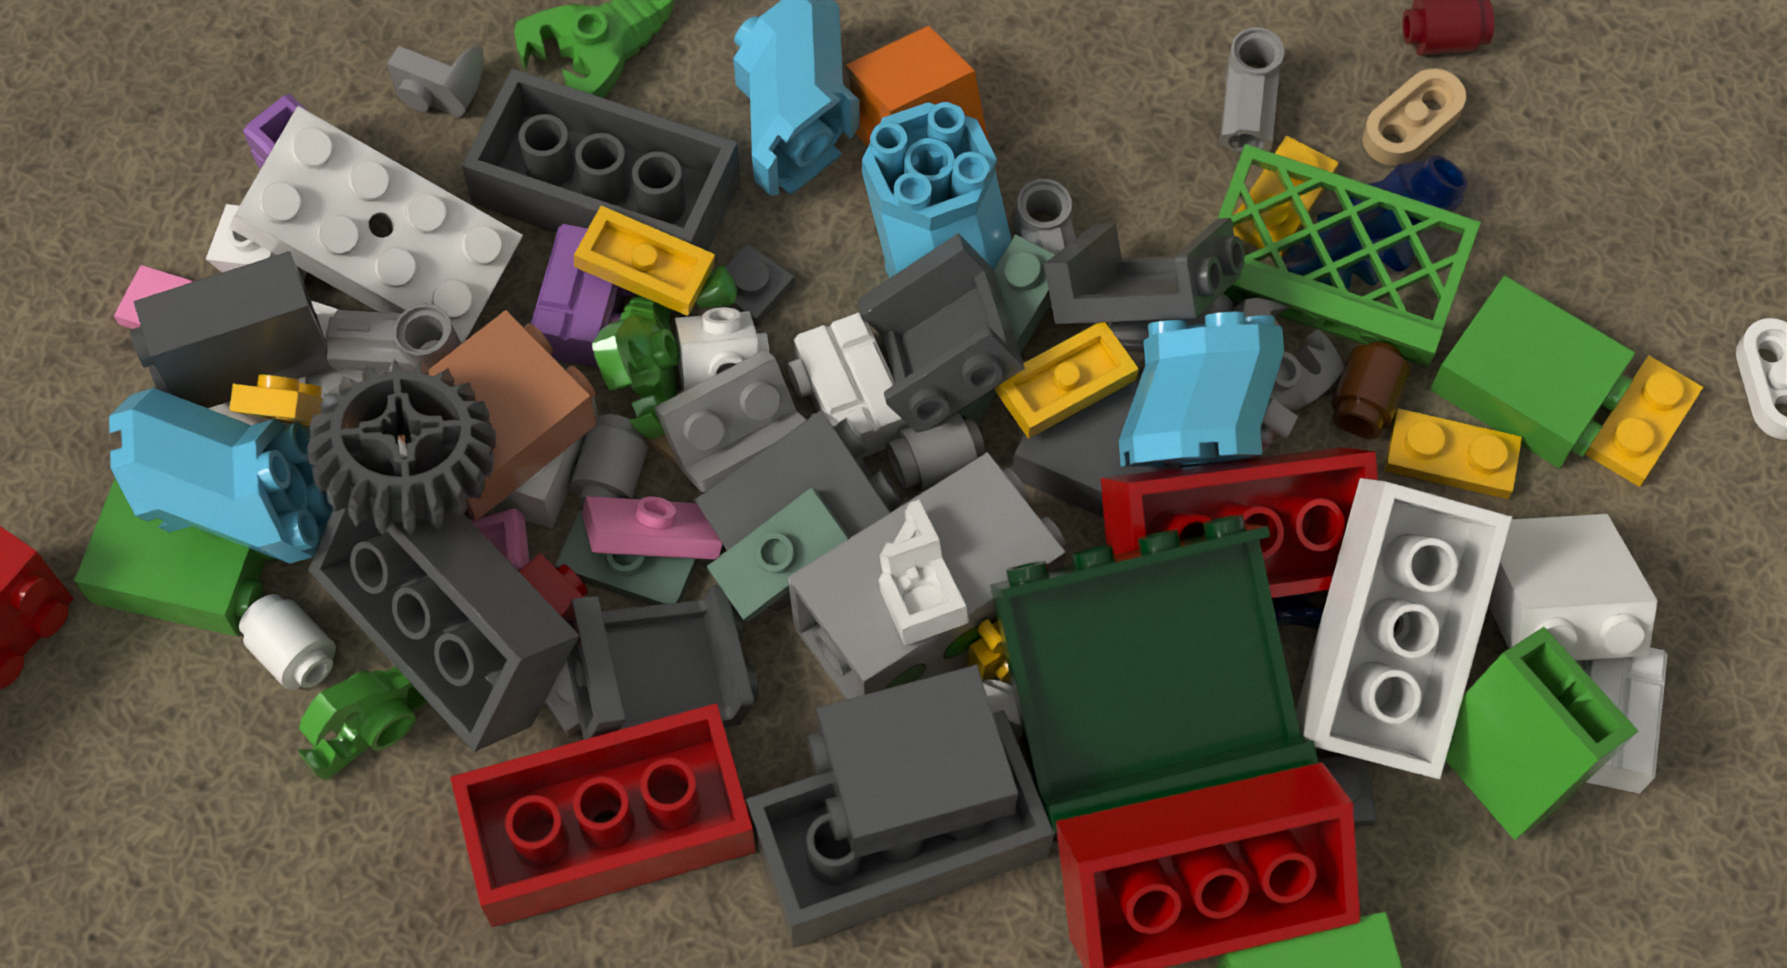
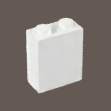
M1596 514L1512 519L1488 606L1509 649L1542 627H1545L1570 656L1577 661L1649 656L1658 600L1609 515Z

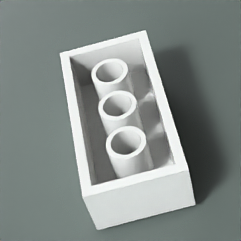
M300 106L296 107L229 226V229L276 255L290 251L296 266L378 312L403 313L406 309L418 304H432L440 307L451 320L461 344L467 339L523 236ZM369 220H376L384 224L390 235L384 238L373 235L369 229Z
M1359 479L1296 709L1302 736L1313 740L1315 747L1436 779L1441 778L1511 524V516L1385 481ZM1399 618V627L1393 634L1394 624Z

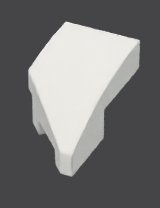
M920 500L909 503L904 512L906 521L893 544L887 542L879 555L882 567V574L878 579L880 591L904 646L969 623L967 606L942 558L940 540Z

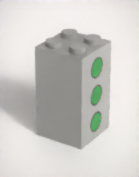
M988 452L788 577L794 629L845 700L960 669L967 664L969 645L982 638L977 631L980 624L987 619L992 624L998 621L990 584L1008 580L1006 569L1021 564L1046 561L1048 571L1064 567L1067 545L1062 533L1048 517L1039 519L1026 502L1028 501V495L1019 477L1008 467L1001 470ZM920 500L940 540L942 558L967 606L969 623L904 646L880 591L878 579L882 574V567L879 555L887 542L893 544L906 521L904 512L909 503Z

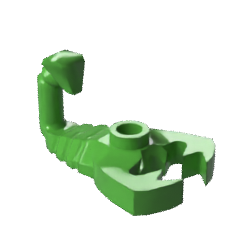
M611 0L598 6L571 4L538 12L516 21L514 35L520 62L525 72H527L530 55H534L547 62L543 41L552 38L558 43L561 57L572 58L574 72L585 76V78H581L562 69L565 86L604 98L619 79L625 61L638 53L642 46H646L651 41L652 36L660 31L662 24L668 21L676 0Z
M719 266L715 271H711L696 300L699 308L730 306L735 303L738 288L725 266ZM636 295V298L629 301L630 304L624 308L625 312L621 313L619 321L610 323L600 330L592 346L601 375L609 391L631 387L642 398L631 402L637 417L628 421L643 436L655 439L664 436L665 433L654 407L676 396L674 366L678 365L680 361V352L677 341L670 332L671 328L668 320H670L671 309Z
M396 666L387 671H360L349 679L321 691L310 703L301 719L299 730L314 748L298 749V752L316 776L323 780H328L369 747L374 751H380L397 743L414 725L416 716L413 711L421 708L428 701ZM330 730H333L337 737L330 741L326 740L324 736Z

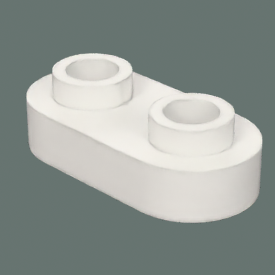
M1767 318L1756 321L1747 329L1737 345L1736 359L1755 422L1766 434L1777 439L1787 440V417L1779 413L1775 408V404L1787 405V322ZM1768 349L1772 351L1777 358V362L1765 361L1760 356L1758 350Z

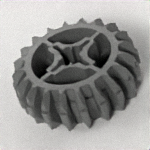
M395 358L388 369L389 372L378 374L367 364L362 373L363 381L361 382L343 376L341 384L338 386L339 395L324 394L323 401L320 404L321 414L312 415V421L309 426L311 438L310 444L307 445L309 463L313 465L314 482L319 487L320 492H327L328 502L332 505L333 510L338 511L348 508L349 518L353 520L355 526L370 517H374L375 526L382 535L392 522H403L404 529L411 536L416 529L417 521L427 519L439 530L441 523L444 521L443 511L445 510L463 517L464 511L468 507L467 498L481 499V494L485 489V478L491 477V472H493L495 467L493 449L496 448V432L492 429V424L490 423L489 410L485 405V401H475V392L472 390L470 382L454 386V377L451 375L449 368L434 377L430 376L429 369L423 360L414 371H402ZM400 434L405 437L406 459L400 457L398 435Z

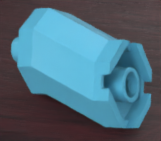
M781 0L760 17L753 16L746 20L734 37L735 44L740 47L733 58L735 84L750 98L754 181L770 196L779 195V187H782L788 194H793L840 157L842 152L834 144L842 132L851 139L860 126V100L843 85L839 5L834 0Z
M927 102L884 117L880 124L875 126L870 136V144L862 159V175L885 258V270L889 278L958 233L993 270L1012 241L996 176L997 158L978 120L966 116L959 106L952 103L941 102L935 105Z
M1221 312L1205 315V324L1187 325L1186 320H1168L1148 324L1149 337L1143 340L1145 368L1119 438L1121 467L1164 466V462L1182 463V465L1243 460L1251 458V456L1262 455L1260 428L1284 354L1282 326H1275V317L1270 315L1245 317L1244 312Z
M156 388L131 394L109 416L110 433L121 430L122 448L110 451L111 470L135 516L146 522L157 518L163 520L158 528L168 533L193 526L289 564L311 558L316 554V549L333 512V507L328 502L327 492H320L319 487L314 482L313 465L309 463L307 445L310 444L311 436L305 426L299 422L285 425L275 418L249 425Z

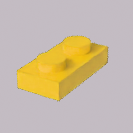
M1287 135L1274 153L1332 173H1336L1339 162ZM1264 169L1249 194L1256 205L1284 192L1285 189L1276 172ZM1290 177L1294 186H1298L1304 183L1303 181ZM1319 187L1300 196L1308 214L1325 190L1324 188ZM1291 201L1260 214L1274 243L1297 233L1302 226ZM1244 203L1241 204L1235 214L1246 209ZM1252 219L1233 227L1234 236L1259 249L1265 247ZM1287 249L1279 252L1281 257Z
M602 205L574 253L575 268L686 316L692 310L715 262V254Z
M1099 322L1024 362V370L998 385L994 390L1024 434L1030 439L1136 381L1139 368L1106 322Z
M1648 355L1634 376L1633 382L1613 412L1608 416L1585 455L1640 487L1700 394L1703 386Z
M259 375L257 387L233 384L229 411L265 420L275 418L281 423L293 424L299 422L304 426H310L312 415L321 414L320 404L323 401V398H321L322 386L300 383V380L293 378Z
M1398 408L1393 420L1384 471L1509 500L1513 493L1522 436Z

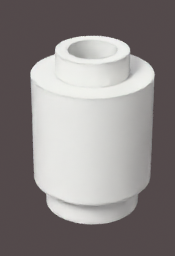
M270 594L257 600L243 614L239 623V630L244 635L243 642L245 647L285 689L295 690L301 686L303 688H311L323 681L333 667L332 659L335 655L336 645L295 601L290 599L284 600L278 594Z

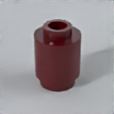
M1414 0L1411 9H1406L1403 13L1402 32L1404 41L1407 45L1415 44L1416 52L1419 56L1474 52L1478 49L1479 45H1488L1492 41L1494 34L1492 3L1490 0Z

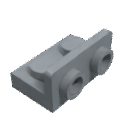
M766 349L654 407L680 470L701 492H706L806 421L795 409L775 357Z

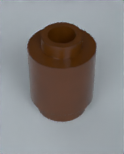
M1371 342L1368 345H1361L1352 349L1331 402L1334 409L1332 420L1339 429L1365 439H1373L1381 434L1383 428L1391 425L1411 373L1409 364L1403 359L1402 353L1397 348L1383 342Z

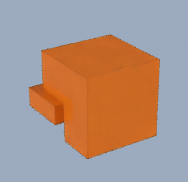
M929 25L846 64L852 93L860 100V126L855 134L867 147L870 144V136L875 126L880 124L882 118L927 102L935 105L941 102H949L959 106L966 116L978 120L988 140L975 70Z

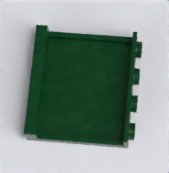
M1243 515L1221 517L1203 523L1205 534L1180 539L1178 530L1157 532L1139 537L1140 549L1114 555L1112 545L1089 548L1072 554L1074 565L1048 571L1046 561L1021 564L1006 569L1008 580L990 584L1033 783L1053 832L1057 833L1056 821L1318 763L1314 741L1302 736L1300 733L1259 539L1270 537L1268 526L1245 524Z

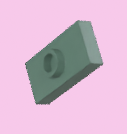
M811 487L706 567L742 619L751 621L790 591L788 582L790 575L851 537L820 493Z
M579 511L555 564V568L557 569L562 564H565L584 583L653 606L682 601L699 559L594 553L590 546L582 511Z

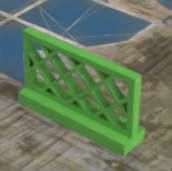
M1245 144L1218 218H1231L1233 227L1252 219L1265 247L1244 256L1241 276L1222 294L1239 303L1253 298L1276 301L1288 307V309L1278 315L1280 317L1361 345H1368L1371 342L1387 343L1397 348L1402 353L1403 359L1428 367L1437 350L1447 316L1481 222ZM1251 165L1276 172L1285 191L1255 205L1245 186ZM1290 177L1303 181L1304 183L1298 186H1294ZM1319 187L1335 192L1344 211L1313 224L1300 196ZM1239 197H1241L1246 209L1233 215ZM1349 197L1354 198V199H1358V200H1361V201H1364V202H1362V203H1360V204H1358V205L1353 206V204H1352L1351 200L1349 199ZM1291 201L1305 229L1274 243L1260 214ZM1378 206L1393 211L1403 231L1372 244L1359 215ZM1408 216L1423 222L1412 226ZM1349 220L1363 249L1333 263L1319 234ZM1437 226L1463 234L1456 254L1434 264L1430 261L1418 237L1419 234ZM1310 238L1324 267L1305 276L1288 272L1279 252ZM1408 240L1423 269L1392 283L1378 253ZM1271 257L1275 267L1259 261ZM1368 258L1383 287L1365 296L1348 292L1338 272ZM1451 267L1446 283L1443 286L1437 273ZM1329 276L1333 286L1318 281ZM1428 278L1439 300L1433 319L1430 320L1407 312L1397 291ZM1388 296L1392 306L1377 301Z

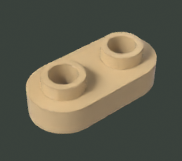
M1426 69L1415 74L1370 113L1362 136L1366 152L1377 162L1389 166H1400L1414 160L1458 121L1466 102L1464 85L1455 75L1442 69ZM1423 101H1437L1442 108L1431 110ZM1388 133L1395 134L1401 138L1402 143L1390 142L1383 135Z

